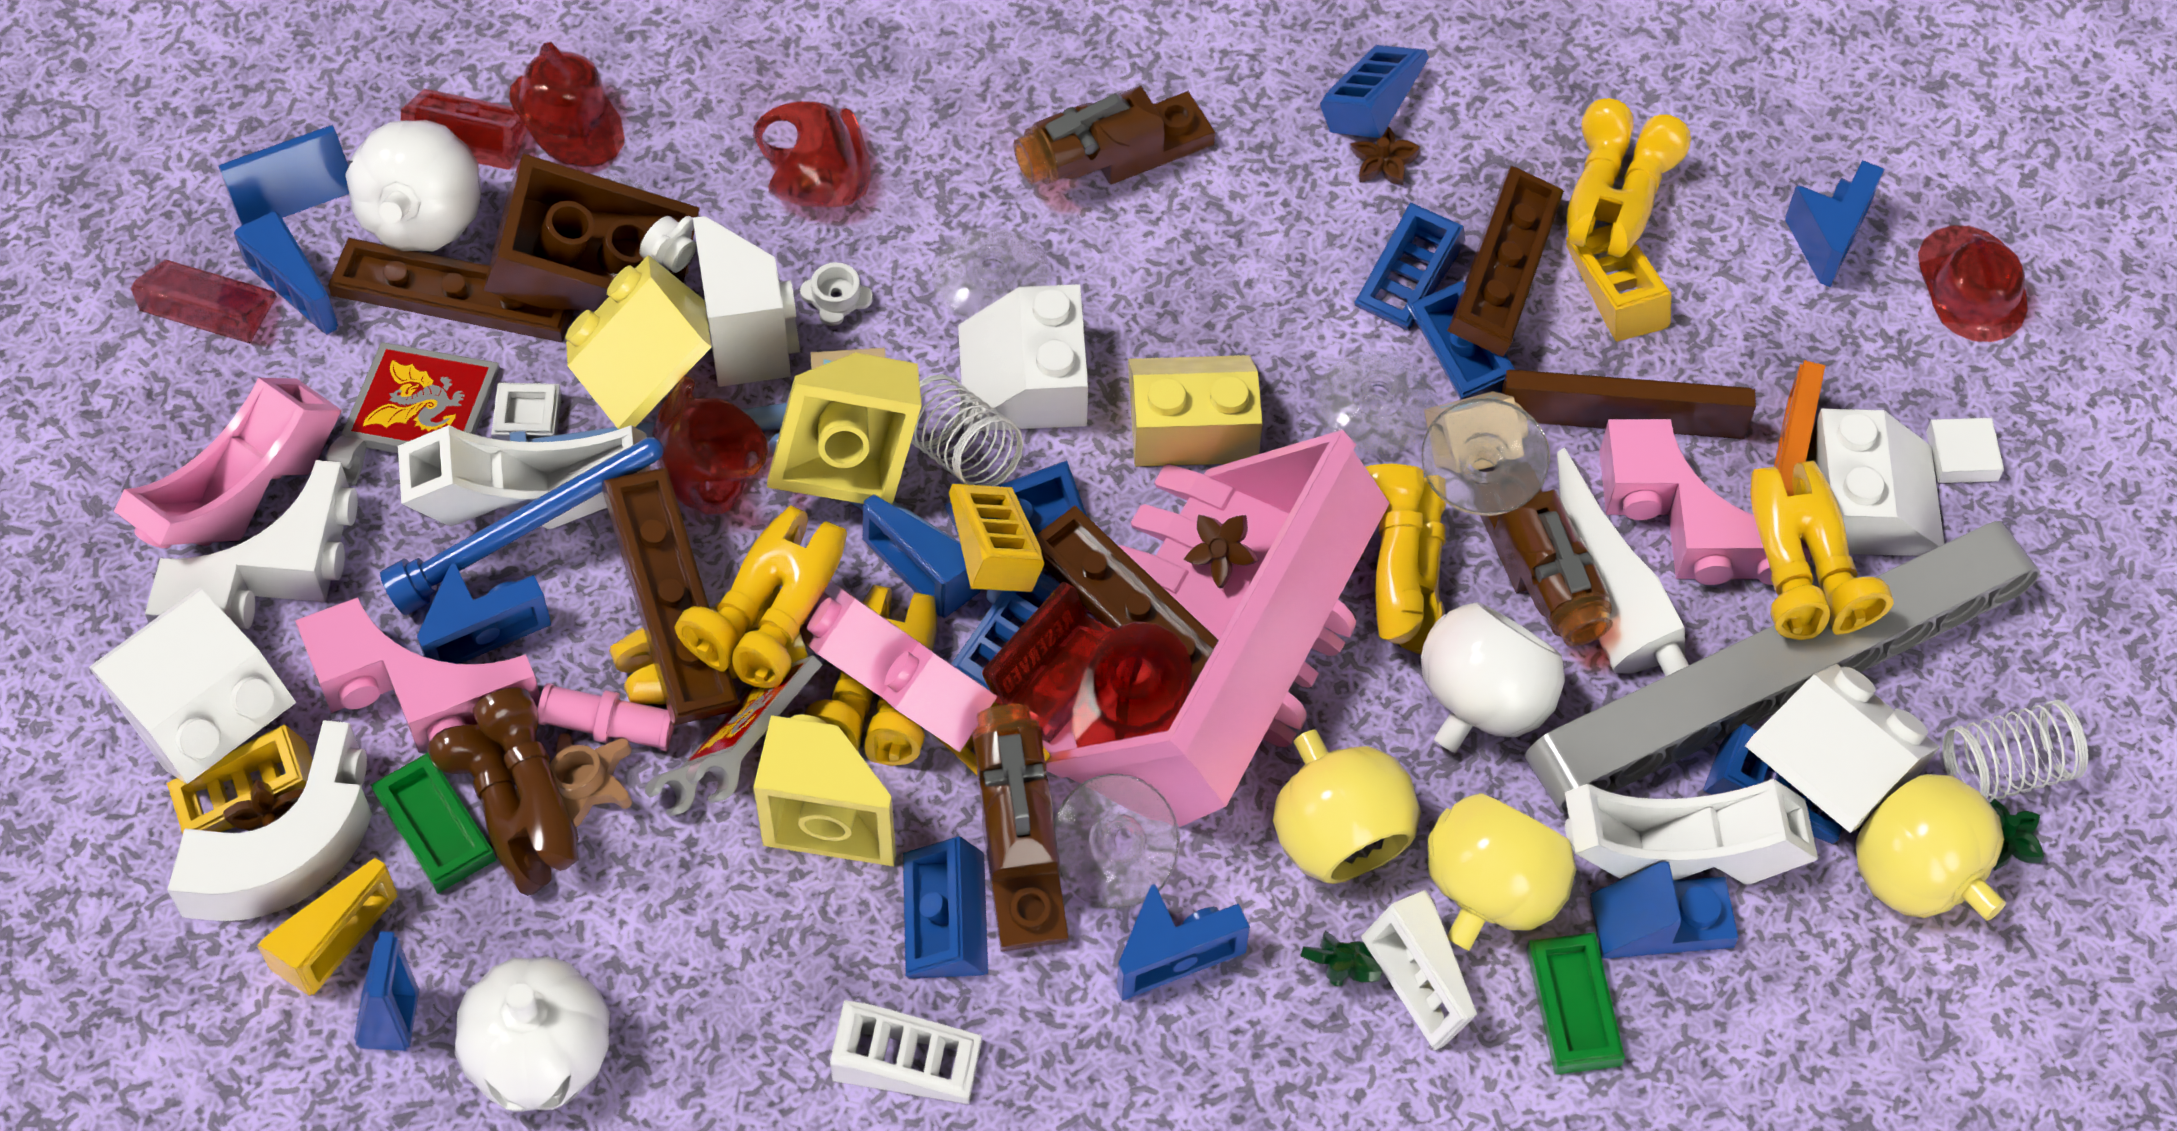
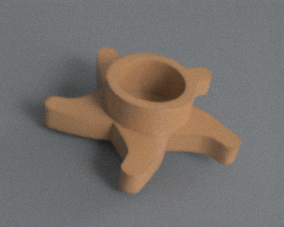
M563 733L558 737L556 756L551 761L550 767L570 819L573 820L576 828L587 816L592 805L616 803L622 809H627L632 805V799L626 789L612 776L619 761L632 752L627 739L621 738L594 750L585 745H574L568 733Z

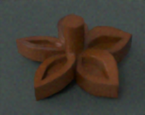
M1389 126L1381 138H1375L1376 144L1366 141L1350 143V149L1353 154L1365 160L1360 167L1359 182L1369 181L1383 171V176L1390 183L1404 185V165L1413 162L1421 153L1420 146L1409 140L1396 141L1395 134Z
M1198 515L1197 531L1201 540L1205 543H1200L1193 547L1184 560L1195 565L1211 563L1212 578L1218 588H1223L1231 577L1232 563L1248 566L1259 561L1251 548L1240 543L1245 539L1248 532L1247 516H1235L1222 524L1215 518Z
M256 780L250 793L251 800L236 802L223 811L224 818L239 829L252 831L262 828L288 812L297 802L304 788L289 791L275 799L271 786L263 781Z

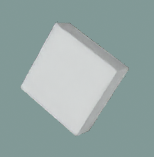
M498 383L491 433L492 439L510 441L509 432L523 430L526 431L527 439L557 435L562 397L560 384Z
M1992 418L1935 419L1930 421L1926 434L1928 443L1932 448L1937 483L1999 481L2004 467Z

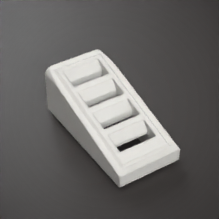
M1423 890L1392 903L1366 930L1361 938L1435 1051L1445 1046L1477 1013L1440 916L1427 891ZM1442 1003L1450 1013L1446 1018H1444L1440 1007Z
M844 1000L830 1061L832 1080L969 1105L982 1035L879 1006ZM861 1033L873 1035L868 1057L856 1054ZM889 1038L901 1040L896 1065L884 1062ZM917 1043L929 1045L924 1072L911 1069ZM944 1047L957 1049L951 1080L939 1077Z

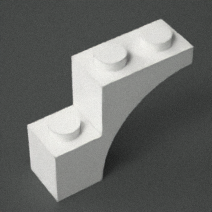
M448 425L398 446L401 504L450 527L501 507L514 512L647 438L645 432L630 425L616 431L581 439L555 442H517L473 435ZM650 465L637 473L650 471ZM603 492L545 523L542 527L553 529L607 508Z
M315 460L312 473L296 501L272 525L247 541L226 550L198 557L160 558L145 611L148 622H152L197 588L203 589L240 630L249 629L253 623L255 596L326 602L331 580H339L344 569L345 550L343 543L340 542L344 525L352 526L354 524L358 508L357 491L355 488H349L341 462Z
M1775 779L1726 793L1678 799H1650L1623 796L1599 789L1589 783L1565 792L1569 818L1565 822V832L1567 839L1571 841L1575 854L1621 880L1659 862H1669L1673 881L1716 867L1744 884H1753L1818 860L1806 800Z

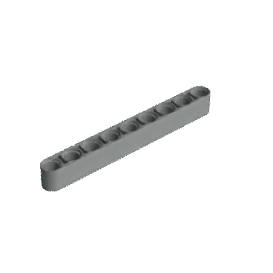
M2001 521L1988 523L1876 576V578L1882 579L1889 585L1894 602L1891 610L1876 622L1851 633L1835 635L1828 621L1822 633L1813 639L1806 640L1783 637L1778 634L1773 625L1552 730L1538 739L1527 750L1525 760L1558 810L1564 814L1568 813L1565 792L1587 783L1611 793L1724 739L1744 723L1751 726L1774 715L1813 674L1834 664H1838L1842 668L1850 667L1858 672H1863L2018 597L2036 582L2041 571Z

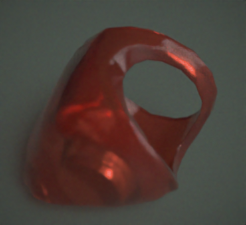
M811 101L790 102L772 108L762 115L753 126V138L775 172L768 185L771 195L776 196L782 201L808 207H840L850 205L866 195L871 180L870 160L859 123L851 109L843 108L838 113L836 108L825 103ZM776 121L792 123L796 127L798 134L795 145L792 148H779L768 144L763 139V133L766 128Z
M684 376L660 408L654 423L652 437L658 439L664 449L662 457L656 461L657 468L667 467L676 499L679 502L705 515L723 514L728 512L741 496L746 478L755 475L765 464L768 454L767 438L759 425L734 404L719 398H695L693 396L695 382L691 377ZM754 451L758 457L757 462L753 466L748 467L750 454ZM706 482L709 483L708 491L706 490Z

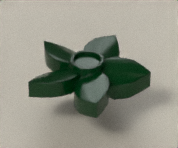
M1993 799L1990 804L2000 817L2004 837L2003 848L1996 866L1993 867L1994 871L2007 864L2012 855L2026 863H2041L2044 858L2040 841L2033 835L2039 823L2040 815L2030 811H2021L2016 815H2010L2002 803Z
M1325 930L1320 944L1321 948L1303 946L1300 957L1328 965L1326 977L1330 979L1332 985L1342 986L1344 979L1348 976L1354 981L1363 983L1380 981L1382 969L1371 958L1372 954L1364 942H1340Z

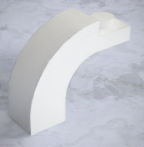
M323 720L306 786L293 807L276 821L262 828L241 833L184 829L167 889L182 917L231 921L268 915L292 906L312 895L327 884L344 867L361 843L372 815L361 787L366 774L367 755L364 749L359 748L350 723Z

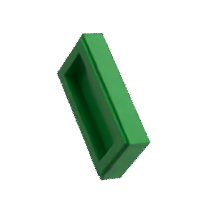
M429 752L370 785L373 794L437 894L496 861L492 848L442 771L433 765Z
M1595 932L1529 940L1526 951L1554 1075L1622 1066L1625 1055Z

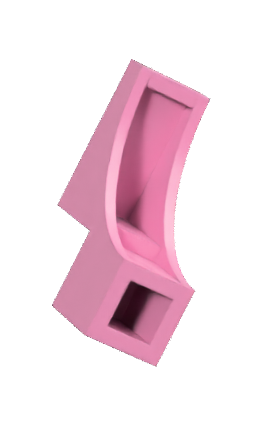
M258 378L251 393L235 417L206 449L185 466L161 480L137 488L124 489L114 512L136 527L134 533L139 539L158 548H170L171 545L195 543L209 546L212 542L239 541L244 536L271 479H281L283 475H308L312 472L315 460H318L342 410L297 378Z
M1608 419L1599 451L1606 515H1625L1633 520H1648L1658 515H1668L1676 579H1695L1704 585H1718L1730 579H1759L1764 584L1773 585L1771 581L1772 573L1754 515L1724 500L1694 473L1678 447L1671 419ZM1800 539L1806 562H1809L1811 553L1806 542Z
M831 580L800 628L803 642L815 653L881 696L900 713L959 752L998 697Z
M358 597L295 620L330 712L333 713L343 708L352 710L364 708L375 702L380 694L394 690L418 752L427 750L430 740L444 730L461 725H478L473 714V707L479 700L498 690L517 687L525 689L531 694L536 706L538 707L540 692L526 654L509 660L485 664H455L423 657L405 649L386 636L369 618Z

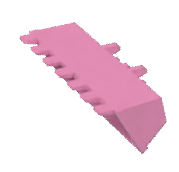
M1344 430L1206 470L1205 474L1170 464L1163 466L1154 484L1161 490L1187 500L1180 514L1144 504L1136 512L1131 521L1132 528L1164 541L1156 556L1123 545H1119V547L1219 641L1184 702L1112 633L1106 640L1075 629H1069L1057 650L1060 654L1091 667L1084 681L1081 683L1057 674L1044 672L1032 690L1034 697L1066 711L1056 727L1023 715L1017 716L1015 719L1024 728L1041 730L1043 746L1051 755L1046 761V771L1061 778L1068 777L1179 828L1227 806L1262 739L1278 747H1287L1292 744L1297 733L1288 726L1301 730L1306 721L1307 712L1299 700L1288 691L1293 682L1305 688L1312 687L1319 673L1304 662L1311 649L1327 656H1335L1341 652L1345 641L1333 632L1348 638L1352 635L1356 620L1353 613L1338 598L1389 505V501L1354 452L1356 444ZM1198 515L1215 518L1222 524L1235 516H1247L1248 532L1245 539L1240 543L1251 548L1259 561L1248 566L1232 563L1231 577L1223 588H1218L1212 578L1211 563L1195 565L1184 560L1193 547L1200 543H1205L1201 540L1197 531ZM1082 605L1083 610L1086 611V612H1088V613H1090V612Z

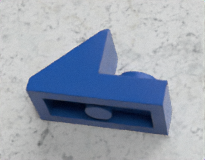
M1862 160L1852 182L1841 178L1832 198L1803 186L1795 187L1785 221L1819 283L1831 288L1872 204L1885 170L1884 168Z
M454 562L447 570L418 632L417 638L424 657L441 662L461 664L551 626V621L544 594L534 575L518 582L509 581L501 583L492 588L487 595L473 600Z
M1659 862L1601 888L1590 895L1601 959L1734 948L1739 939L1726 877L1673 881L1669 862Z
M1155 883L1152 884L1118 963L1116 990L1121 1000L1124 1001L1246 953L1250 925L1239 903L1219 910L1217 907L1200 909L1189 915L1182 922V925L1176 927Z

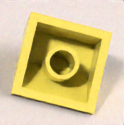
M649 255L636 268L629 265L621 270L608 287L607 295L609 297L594 313L586 310L580 314L568 329L565 337L568 340L566 342L567 366L618 429L630 425L636 427L712 347L705 300Z
M855 352L796 375L770 467L767 488L864 504V500L874 494L893 505L922 406L918 364Z
M1250 355L1128 359L1134 467L1164 466L1167 464H1227L1259 454L1263 425L1258 370Z
M800 714L794 715L791 718L771 715L753 787L763 846L894 866L896 845L892 796L839 726L827 724L822 719L811 715Z

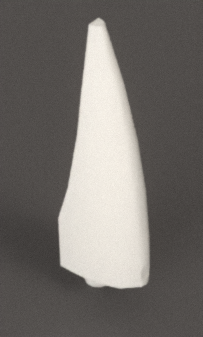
M1564 447L1557 452L1560 499L1576 532L1581 536L1590 553L1593 564L1596 566L1610 595L1607 605L1600 613L1591 618V622L1615 673L1631 674L1660 665L1665 676H1668L1689 666L1685 658V627L1659 578L1632 551L1604 514Z

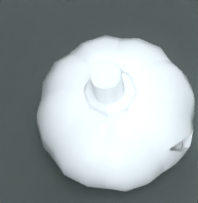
M427 120L387 123L372 131L349 161L351 164L345 175L352 212L360 226L373 234L384 246L401 251L420 250L433 252L458 239L477 216L481 198L478 161L468 145L444 125Z
M1475 602L1462 605L1448 612L1447 615H1443L1431 628L1423 645L1421 655L1423 680L1433 697L1451 711L1434 737V740L1451 752H1457L1473 726L1495 736L1518 737L1538 729L1556 709L1565 683L1562 655L1523 626L1482 603Z
M549 956L531 959L514 957L492 967L479 982L466 991L457 1011L455 1056L464 1076L474 1083L488 1099L502 1108L514 1112L534 1109H556L574 1099L597 1077L609 1047L610 1011L600 991L569 962Z

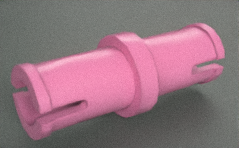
M546 683L538 705V724L544 726L547 724L593 734L594 741L605 744L609 743L611 738H625L628 742L667 751L675 727L672 726L668 710L620 700L619 693L607 690L604 691L602 696Z

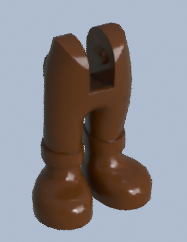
M518 687L507 688L493 692L476 703L473 707V714L478 725H461L444 730L430 740L427 750L433 765L442 772L450 774L469 773L474 778L472 786L478 799L482 802L486 827L494 851L508 877L519 892L529 896L550 883L552 877L551 867L563 871L579 860L577 852L578 832L573 820L570 819L549 765V755L543 743L537 741L539 717L535 701L525 689Z

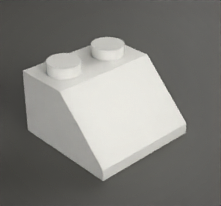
M706 216L694 217L693 223L718 387L791 377L789 354L800 353L791 280L779 282L776 260L771 254Z
M1080 284L1018 287L958 325L961 385L965 386L967 390L980 397L990 407L995 408L998 413L1010 419L1019 429L1087 426L1088 377ZM968 402L967 408L972 406L971 402ZM975 408V413L980 412L979 408ZM973 409L967 410L966 418L972 415ZM980 414L974 416L973 424L980 421ZM983 414L982 419L986 418L987 414ZM972 418L964 422V432L969 428ZM998 422V430H1003L1001 422ZM1004 422L1006 430H1009L1008 424ZM990 423L989 431L995 430V423ZM987 425L982 427L980 431H987Z
M1821 408L1811 434L1807 460L1816 462L1836 497L1845 525L1849 554L1921 556L1944 545L1931 445L1884 410Z
M201 588L194 590L89 666L90 670L165 771L186 784L190 783L296 703L259 649Z
M1834 664L1813 674L1751 737L1745 746L1851 833L1864 825L1871 814L1902 785L1918 777L1940 746L1927 737L1928 730L1918 718L1905 710L1892 709L1874 694L1876 691L1875 686L1867 677L1850 667L1842 668L1838 664Z

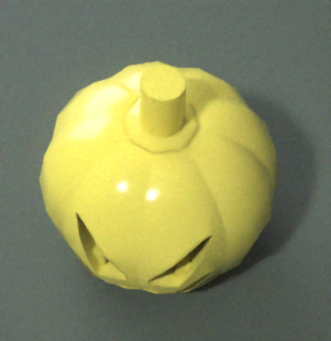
M1317 730L1304 732L1294 740L1293 743L1305 766L1289 779L1278 794L1273 823L1284 853L1303 874L1330 884L1346 882L1383 866L1411 845L1416 837L1421 812L1411 776L1395 757L1370 746L1349 747L1328 752ZM1384 838L1382 849H1372L1367 858L1357 857L1352 864L1344 861L1353 853Z
M1925 774L1902 785L1871 814L1856 838L1858 871L1871 893L1890 908L1905 916L1927 918L1949 911L1955 905L1966 901L1986 921H1989L2006 904L1985 882L1990 876L1992 868L1996 866L2003 848L2004 837L2000 817L1985 796L1954 776Z
M1478 793L1464 797L1454 804L1452 809L1446 808L1438 817L1437 823L1428 837L1429 875L1439 891L1444 896L1455 901V904L1461 908L1447 934L1448 940L1467 951H1470L1485 921L1500 925L1507 930H1532L1552 920L1569 899L1576 873L1571 841L1539 821L1492 797Z

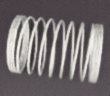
M939 374L928 376L919 381L920 389L932 381H950V383H941L928 389L921 396V399L928 392L940 386L954 385L957 388L947 389L935 395L923 407L914 430L915 440L912 439L911 444L920 448L923 453L934 459L939 465H942L945 470L949 471L964 484L975 485L984 483L995 476L1006 464L1012 451L1013 427L1017 437V446L1009 467L998 478L980 485L997 486L1004 482L1015 470L1022 455L1023 438L1021 430L1016 424L1007 419L1003 414L998 413L988 403L983 402L980 397L975 396L973 392L967 390L965 386L960 385L952 377ZM959 391V394L942 401L930 413L924 424L922 442H919L917 427L925 408L942 394ZM955 397H960L959 403L949 407L938 418L931 431L930 441H925L926 425L933 413L943 403ZM968 402H971L972 406L967 408ZM960 405L959 412L946 423L940 436L933 439L934 430L941 418L952 408ZM975 408H979L980 412L975 413ZM973 409L972 415L966 418L967 410ZM980 414V421L973 424L974 416ZM983 414H987V417L982 419ZM972 418L969 428L962 434L958 443L948 449L949 442L961 429L962 424ZM954 420L953 424L946 430L947 426ZM998 422H1001L1003 438L996 457L985 469L977 474L963 476L962 472L969 471L979 465L990 453L997 438ZM1004 422L1007 423L1011 434L1009 452L1003 464L994 474L984 480L975 482L965 480L976 477L988 470L998 458L1005 441L1006 428ZM990 423H995V435L988 452L979 462L970 468L961 470L960 465L972 459L982 448L989 434ZM987 425V432L980 447L972 456L961 462L962 454L974 443L980 429ZM975 434L974 439H973V440L971 441V443L965 448V446H966L968 440ZM946 444L945 451L939 452V447ZM954 449L953 457L947 458V453ZM948 460H952V464L949 465Z
M2058 699L2046 702L2043 707L2035 705L2031 711L2024 708L2020 709L2018 714L2009 712L2005 718L2001 715L1994 716L1992 722L1988 719H1983L1979 725L1974 722L1968 723L1966 729L1962 726L1950 728L1943 738L1942 751L1947 775H1955L1956 777L1957 773L1961 776V772L1954 751L1955 732H1959L1964 737L1966 758L1970 769L1974 772L1969 758L1968 742L1979 769L1980 794L1985 796L1988 802H1992L1993 799H2004L2007 795H2018L2020 791L2025 793L2033 788H2044L2046 784L2050 786L2057 784L2059 781L2065 782L2081 778L2087 770L2089 756L2083 728L2073 710L2066 703ZM2052 704L2058 707L2065 716L2072 733L2075 745V765L2072 774L2064 768L2065 750L2061 733L2055 719L2049 712ZM2036 708H2041L2039 719L2033 713ZM2027 711L2030 713L2029 725L2020 716L2022 712ZM2008 716H2016V731L2007 720ZM2032 716L2039 724L2044 750H2048L2049 769L2045 766V770L2048 772L2046 781L2038 776L2039 754L2032 732ZM2048 716L2057 731L2062 751V764L2060 762L2059 765L2056 763V766L2053 764V768L2060 775L2059 777L2051 772L2053 763L2051 749L2053 750V745L2049 735ZM2001 718L2004 720L2003 735L1994 724L1996 719ZM2019 719L2028 732L2035 754L2036 772L2032 769V773L2035 775L2033 784L2025 779L2026 757L2019 735ZM1982 723H1990V739L1981 727ZM2006 723L2015 736L2022 759L2023 776L2019 773V777L2022 779L2019 788L2012 783L2013 760L2006 738ZM1974 725L1977 727V740L1968 730L1970 726ZM1993 727L2001 738L2009 763V778L2006 776V780L2009 782L2007 791H2004L1999 786L1998 764L2000 765L1993 741ZM1980 731L1988 742L1995 764L1996 782L1993 780L1995 785L1993 795L1989 793L1990 773L1981 749ZM2078 750H2079V767H2078V771H2077V773H2076L2077 764H2078ZM2050 775L2057 779L2056 781L2048 782ZM2037 779L2043 782V785L2035 786ZM2024 782H2025L2027 785L2031 786V787L2028 788V789H2023V790H2022V788H2023V786H2024ZM2011 786L2017 789V792L2009 793ZM1998 789L2005 793L2002 796L1996 797Z

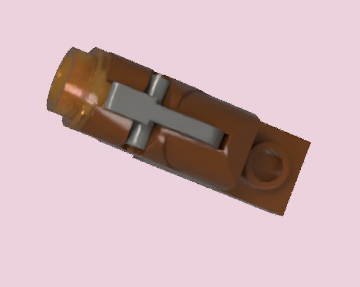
M1139 85L1119 94H1112L1095 103H1084L1075 107H1069L1063 112L1037 121L1032 127L1025 129L1024 136L1014 140L1013 148L1018 166L1024 178L1030 184L1042 181L1048 185L1063 178L1075 179L1101 169L1109 184L1112 185L1213 146L1215 143V131L1189 91L1153 104L1143 87Z
M1529 464L1472 479L1469 493L1516 594L1528 590L1537 610L1542 616L1546 617L1553 634L1562 637L1568 646L1585 645L1605 635L1613 624L1609 615L1612 611V604L1609 600L1610 595L1596 566L1593 564V559L1581 536L1576 532L1557 491L1553 489L1542 492Z
M1009 704L982 710L977 714L978 727L973 730L972 735L983 812L982 827L1000 951L1068 943L1069 937L1059 877L1060 860L1039 722L1031 719L1030 707L1027 705Z

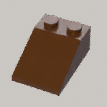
M523 153L508 190L483 291L540 308L596 311L609 297L607 295L608 287L618 273L629 265L636 268L644 260L640 255V246L649 229L665 216L672 217L678 223L686 216L698 217L700 207ZM694 229L692 231L691 240H693L694 237ZM687 265L676 273L670 269L668 270L684 283Z

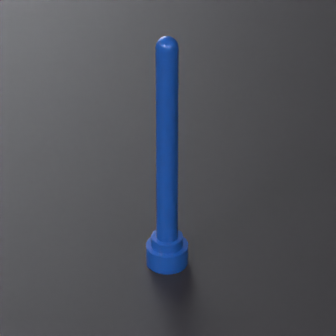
M654 437L644 438L425 562L420 558L411 562L403 558L380 571V578L389 598L405 616L430 603V595L438 591L437 584L443 581L452 563L455 562L460 572L601 493L604 480L635 474L655 463L663 455L662 443Z

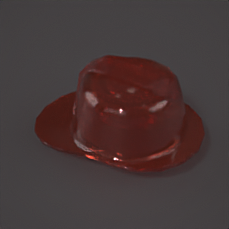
M550 41L544 43L541 46L539 56L533 58L525 68L524 74L519 76L510 86L509 101L514 111L521 118L536 143L550 157L564 164L592 167L603 165L616 158L624 145L625 135L621 118L604 93L601 76L596 66L583 55L569 51H559Z
M1951 225L1935 230L1923 240L1918 252L1919 269L1929 292L1933 308L1943 325L1958 336L1978 342H1995L2008 338L2022 326L2028 312L2025 271L2017 254L2008 246L2004 245L2002 241L1989 232L1972 226Z
M1131 622L1114 627L1097 641L1087 659L1073 706L1071 729L1077 748L1169 731L1185 702L1192 672V663L1187 648L1174 632L1155 623Z

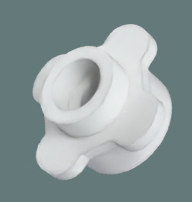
M670 216L659 219L645 235L640 246V255L644 259L647 255L651 256L665 269H670L674 273L681 271L690 262L696 251V243L691 240L694 229L693 218L686 216L679 223Z
M834 262L821 266L814 272L812 279L805 281L800 288L802 300L806 303H812L820 312V321L829 326L841 324L844 316L856 309H866L872 303L871 289L861 286L857 272L851 266L844 263ZM833 292L842 293L840 297L831 296Z

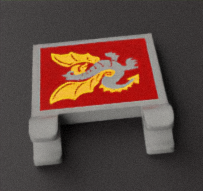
M381 342L343 432L328 450L327 461L341 462L348 485L354 486L361 473L367 448L398 453L399 445L448 425L475 435L499 373V363Z
M812 655L792 663L789 673L778 687L761 688L751 685L738 700L737 710L727 713L680 768L653 777L645 787V794L649 798L656 796L662 791L664 784H667L675 791L676 801L665 813L669 817L684 813L693 804L697 782L704 777L705 772L711 771L717 778L718 787L715 793L709 796L707 800L712 804L729 798L736 790L741 760L766 732L771 715L779 716L822 666V663Z

